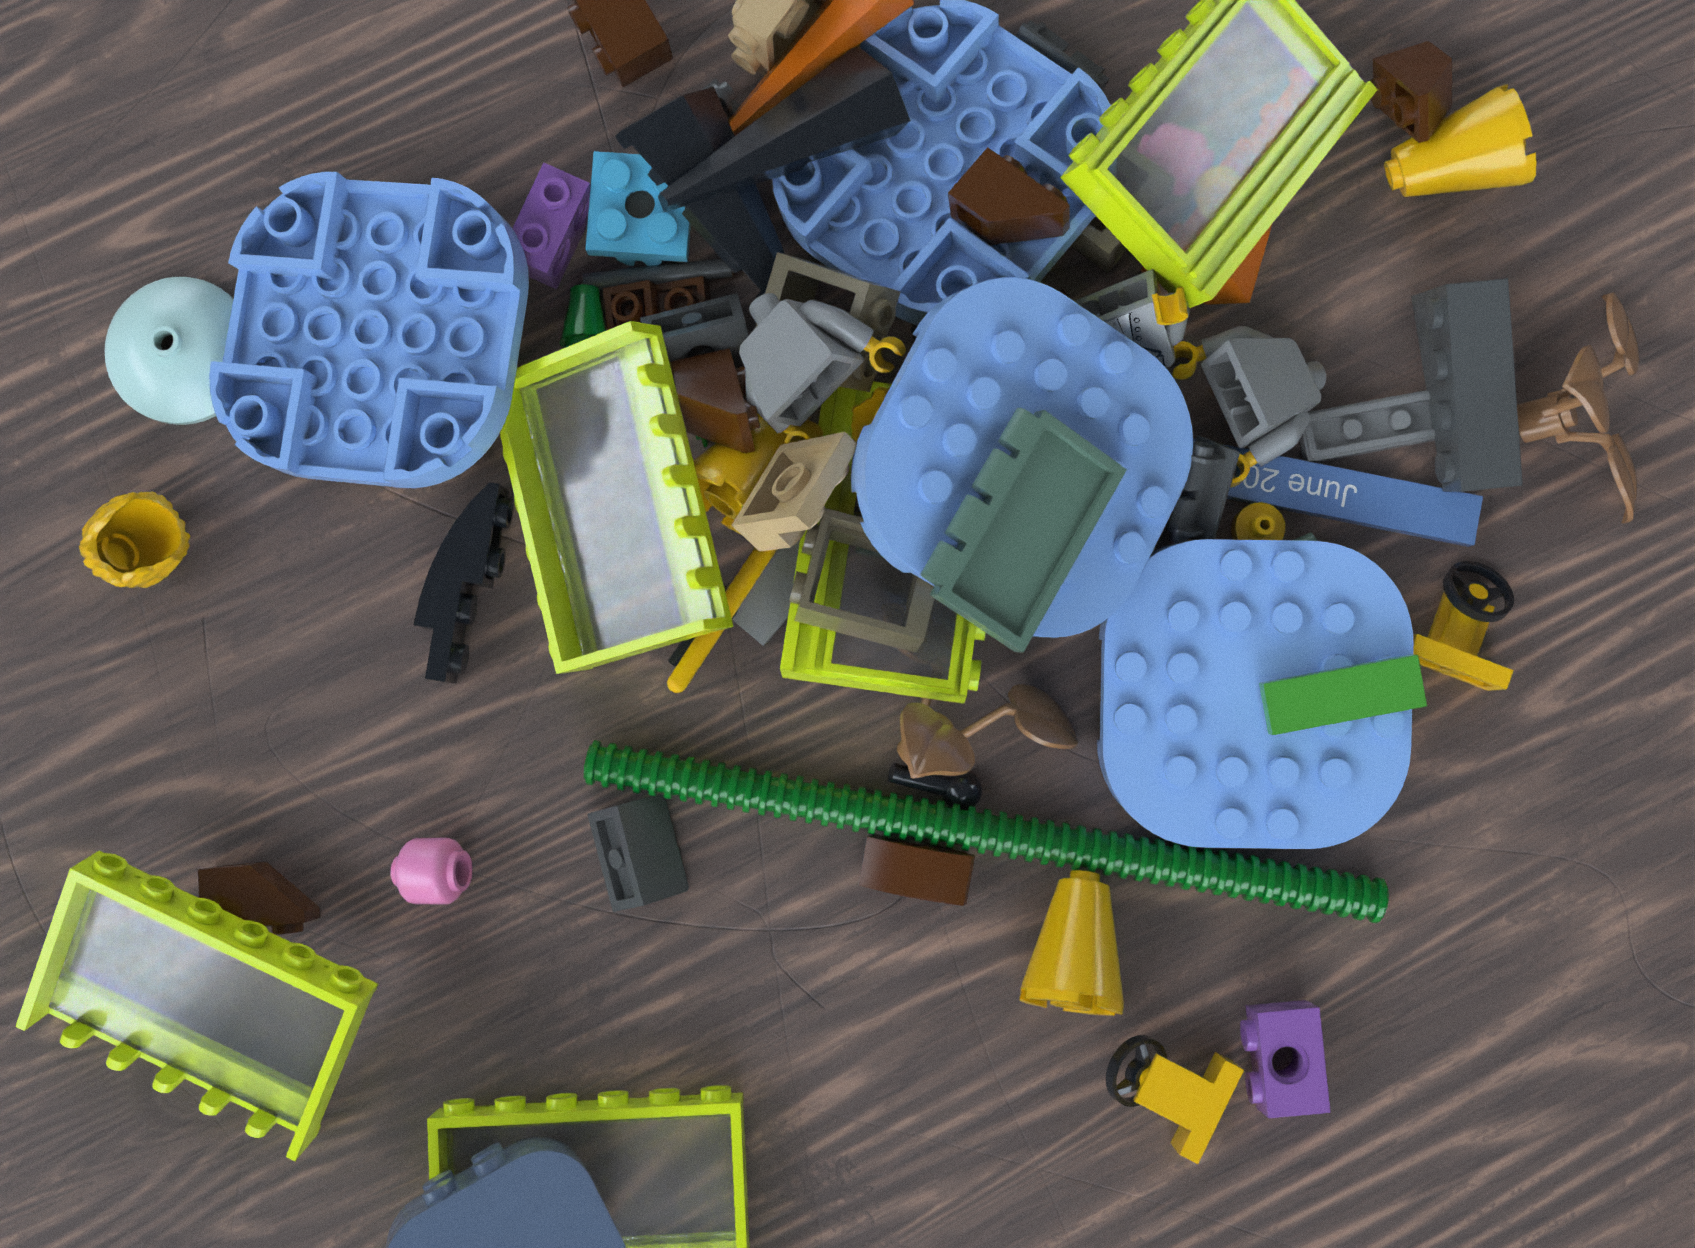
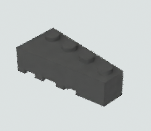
M1508 278L1446 284L1411 296L1426 390L1430 392L1428 403L1432 427L1435 430L1434 437L1437 452L1435 457V473L1438 481L1442 483L1443 492H1464L1523 486Z

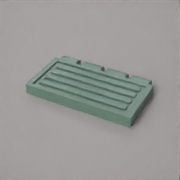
M1017 408L998 440L1003 447L1012 453L1009 456L999 449H993L972 484V488L985 497L984 501L982 502L980 499L967 494L945 531L948 537L958 543L957 548L944 541H939L920 575L935 585L929 594L930 596L1014 652H1024L1127 469L1047 411H1037L1033 415L1023 408Z

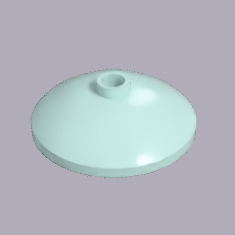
M170 277L157 280L138 289L128 297L114 315L105 341L107 372L120 397L142 415L166 424L188 425L215 417L216 414L210 394L211 361L223 362L234 298L212 283L191 277ZM172 335V346L167 350H162V340Z

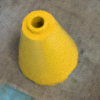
M1508 84L1496 87L1443 118L1429 140L1418 143L1411 137L1392 148L1391 160L1384 162L1385 174L1391 190L1400 189L1404 197L1521 186L1533 182L1536 176V152L1525 156V139L1533 135L1525 108L1518 93L1514 88L1508 89Z
M759 414L760 428L751 430L755 447L754 452L743 453L715 443L693 460L705 511L708 512L712 506L725 515L720 523L737 533L739 532L732 526L734 520L779 446L785 444L787 436L784 432L777 433Z
M1072 870L1070 871L1069 878L1059 879L1020 988V1001L1047 1008V1001L1050 1000V1005L1061 1007L1063 1011L1105 1016H1115V1013L1123 1014L1124 999L1110 886L1100 882V874L1090 871Z

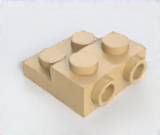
M736 0L732 9L734 28L728 34L730 41L737 47L731 55L732 59L746 72L754 75L758 71L765 76L825 0Z
M846 432L780 445L732 526L758 551L791 548L802 538L806 530H810L823 517L825 513L824 505L833 489L848 474V464L855 453L857 443Z

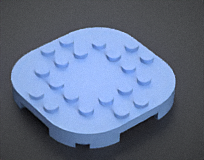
M940 0V5L924 6L912 9L911 6L860 43V48L892 72L911 121L895 136L808 162L802 170L773 178L772 182L773 192L783 221L793 238L803 249L829 268L900 291L895 316L918 326L926 314L942 300L976 283L1001 277L1025 278L1037 282L1044 278L1096 216L1060 177L1073 162L1068 156L1069 153L1088 134L1093 133L1096 135L1103 127L1099 122V118L1111 105L1104 92L1087 73L1078 67L1071 74L999 26V14L984 6L966 0ZM988 147L1001 157L1009 155L1016 159L1025 168L1027 175L1042 186L1047 183L1059 189L1066 197L1068 204H1070V229L1064 236L989 245L951 217L948 192ZM1117 158L1108 167V170L1114 176L1116 173Z
M320 172L296 178L280 186L279 189L283 194L273 200L264 210L256 206L241 226L230 252L228 263L238 269L237 282L223 362L211 361L209 373L211 400L218 421L226 425L236 441L235 445L243 453L264 465L295 477L396 488H421L440 484L463 473L473 466L492 446L506 421L511 405L529 289L527 260L516 233L510 224L480 195L461 184L445 179L432 178L431 185L349 180L338 172Z
M1001 277L976 283L942 300L921 320L912 334L917 338L872 423L863 426L857 440L851 466L852 493L856 492L859 508L864 520L860 524L875 549L892 566L902 573L911 572L932 586H935L920 574L939 541H944L957 548L958 543L948 537L945 531L967 494L980 499L982 502L984 501L985 497L972 488V484L992 450L999 449L1009 456L1012 453L1003 447L998 440L1015 410L1023 408L1033 415L1037 411L1045 410L1127 469L1033 637L1057 638L1080 634L1108 619L1129 597L1182 493L1190 471L1191 455L1193 454V433L1188 407L1175 379L1155 356L1056 289L1034 280L1017 277Z
M1204 539L1174 543L1152 552L1129 597L1113 615L1100 624L1099 640H1102L1100 740H1097V753L1104 780L1115 800L1134 820L1153 834L1165 840L1191 847L1317 849L1344 843L1370 829L1393 805L1405 782L1411 756L1412 709L1270 735L1267 730L1259 683L1413 654L1414 643L1411 618L1407 605L1395 583L1376 563L1363 554L1339 544L1323 541Z

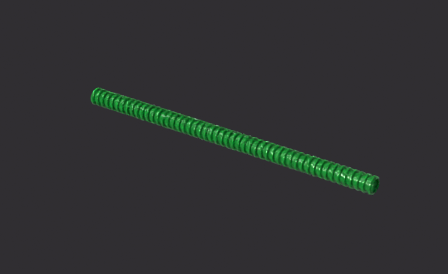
M594 740L590 744L584 764L583 777L586 785L591 786L595 784V781L601 782L603 788H609L611 784L617 785V790L624 791L626 787H632L633 793L637 794L641 793L642 789L648 790L649 796L654 797L657 795V792L664 793L665 799H671L673 795H678L682 802H687L688 798H695V803L702 805L704 800L711 801L712 807H718L719 803L727 804L728 810H734L735 806L742 807V812L749 813L752 808L757 809L758 815L762 816L766 814V811L774 812V818L779 819L782 814L789 815L790 821H796L797 817L805 818V823L812 824L813 819L820 820V825L825 827L828 826V822L837 823V829H843L844 825L852 826L853 832H859L860 828L868 829L867 833L870 835H874L876 830L883 831V837L890 838L891 833L899 834V840L904 841L907 836L914 837L916 843H921L923 839L930 840V845L937 846L938 842H945L946 848L952 849L954 844L961 845V850L967 852L970 847L977 848L978 854H984L986 850H991L995 857H1000L1001 853H1008V858L1015 860L1017 855L1023 856L1024 861L1029 863L1032 862L1033 858L1039 859L1041 865H1047L1049 861H1053L1058 868H1063L1065 864H1070L1072 870H1079L1082 866L1086 867V871L1095 872L1096 869H1099L1104 876H1110L1112 872H1116L1120 879H1126L1128 875H1133V880L1141 882L1143 878H1148L1150 884L1157 885L1161 880L1164 881L1166 887H1173L1175 883H1178L1183 890H1189L1191 886H1195L1197 892L1204 893L1207 889H1211V893L1220 896L1224 891L1229 898L1235 899L1241 894L1242 898L1246 901H1252L1254 897H1257L1258 901L1263 904L1273 900L1276 906L1283 907L1286 903H1289L1292 909L1297 910L1304 905L1305 910L1308 912H1315L1320 908L1321 913L1325 915H1330L1333 911H1336L1339 917L1346 918L1351 914L1353 919L1359 921L1363 920L1366 916L1371 923L1380 922L1388 907V886L1385 879L1375 877L1370 881L1369 876L1363 874L1355 878L1351 872L1345 871L1339 876L1338 871L1334 869H1328L1323 873L1322 868L1317 866L1307 870L1304 864L1297 863L1294 867H1291L1290 862L1283 860L1277 865L1272 858H1265L1263 862H1260L1259 857L1255 855H1250L1247 859H1244L1243 854L1235 852L1231 857L1228 856L1227 851L1220 849L1214 854L1211 848H1202L1201 851H1197L1196 847L1186 846L1181 848L1180 844L1171 842L1168 846L1165 845L1163 839L1157 838L1154 843H1151L1148 837L1140 836L1138 840H1134L1133 835L1125 833L1123 837H1118L1116 831L1110 830L1106 835L1102 834L1100 828L1095 827L1092 832L1086 831L1084 825H1078L1076 829H1071L1070 824L1067 822H1062L1061 826H1055L1053 820L1047 819L1045 824L1039 823L1037 817H1031L1029 821L1023 820L1021 814H1015L1014 818L1007 817V812L1000 811L997 816L992 815L991 809L987 808L983 810V813L976 812L975 806H968L967 810L960 809V804L953 803L952 807H946L944 801L937 800L936 805L929 804L928 798L922 797L921 801L918 802L913 801L912 795H906L905 799L897 798L896 792H891L890 796H883L882 790L875 789L874 794L866 793V787L860 786L859 790L855 791L850 790V784H844L843 788L835 787V782L828 781L826 786L819 784V779L813 778L812 782L809 783L804 782V777L799 775L796 777V780L788 779L787 773H781L780 777L773 776V771L766 770L765 774H758L757 768L753 767L749 769V772L742 771L741 765H734L733 769L726 768L725 762H719L718 766H713L708 759H704L701 764L695 763V757L690 756L687 757L686 761L680 760L679 754H672L670 758L664 757V752L657 751L655 755H650L648 749L641 748L639 753L633 752V747L628 745L623 750L618 749L616 743H609L608 747H604L599 740Z

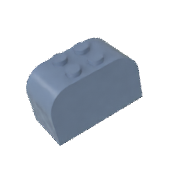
M545 1136L524 1138L505 1148H502L499 1142L475 1154L471 1158L473 1166L455 1176L451 1170H447L422 1185L424 1193L405 1205L395 1217L386 1243V1248H626L580 1157L567 1144Z

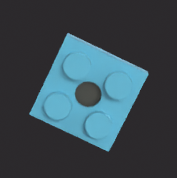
M593 152L585 250L590 256L616 257L618 261L630 266H634L635 261H643L647 266H657L662 261L688 262L691 224L682 215L685 207L668 212L663 211L658 195L668 185L664 182L657 186L647 174L652 167L640 154Z

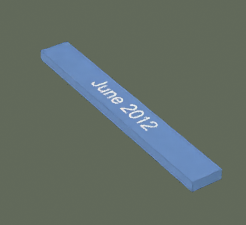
M1224 445L1240 452L1242 455L1249 451V449ZM1278 456L1262 467L1258 463L1252 466L1242 483L1238 486L1230 487L1227 499L1251 504L1262 502L1270 504L1276 509L1470 547L1475 545L1483 496L1465 492H1443V488ZM1237 465L1233 478L1240 476V469Z

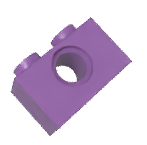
M1307 1000L1245 1005L1247 1020H1241L1240 1035L1245 1052L1250 1051L1252 1072H1246L1245 1075L1249 1102L1251 1104L1256 1103V1108L1267 1118L1331 1113L1320 1008ZM1282 1047H1290L1292 1050L1291 1063L1283 1070H1274L1272 1067L1274 1053Z

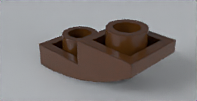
M704 276L661 284L645 280L603 288L607 330L629 321L641 323V317L711 300L709 280Z
M879 834L869 835L866 839L859 886L909 898L964 906L967 904L975 855L940 845L933 846L930 843L917 845L894 838L883 837V835Z

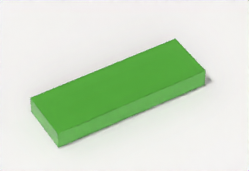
M1415 654L1259 683L1267 730L1270 735L1427 706L1419 658Z

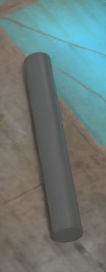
M718 258L583 273V284L593 285L600 292H603V288L645 280L661 284L704 276L708 280L733 277L731 268L723 259Z

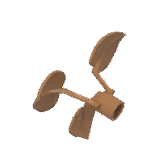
M1612 292L1601 296L1606 301L1607 323L1616 348L1612 362L1601 368L1591 345L1583 346L1562 385L1563 389L1548 393L1547 397L1517 404L1519 433L1525 443L1555 436L1558 444L1568 441L1599 443L1608 454L1612 475L1626 506L1621 523H1628L1633 520L1637 496L1636 470L1619 433L1612 436L1603 434L1609 431L1610 411L1606 394L1603 390V378L1624 366L1629 376L1636 374L1639 366V350L1634 328L1626 315L1621 301ZM1584 406L1600 433L1569 431V427L1578 425L1576 407Z
M896 603L883 604L881 607L883 610V621L901 626L906 605ZM930 616L925 640L918 651L915 653L900 648L897 649L914 662L923 665L930 664L932 668L931 678L940 679L944 671L942 663L950 664L953 639L945 627ZM1018 684L1014 685L1008 692L1011 703L1003 704L961 731L954 728L952 722L945 715L935 712L929 707L932 699L922 698L921 703L907 704L900 714L901 741L897 744V752L900 758L908 765L912 779L930 775L957 776L966 774L975 764V755L967 738L1005 715L1014 716L1016 726L1021 733L1044 746L1058 749H1073L1079 744V741L1076 739L1075 731L1066 714L1048 694L1034 686Z

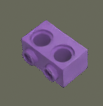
M543 163L512 229L524 250L529 277L557 289L588 224L591 185L587 181L546 163Z

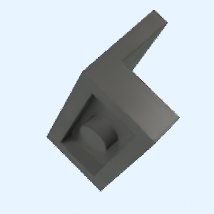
M657 794L655 797L650 796L587 814L613 912L644 906L688 891L689 886L663 794Z

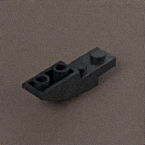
M489 482L470 501L444 538L428 571L419 597L413 624L414 626L433 630L425 679L457 684L458 674H464L469 659V646L463 644L467 624H473L477 612V595L472 594L473 586L493 589L494 578L502 576L505 565L506 553L504 548H500L503 528L508 529L511 525L514 502L513 499L508 498L509 491L500 484Z

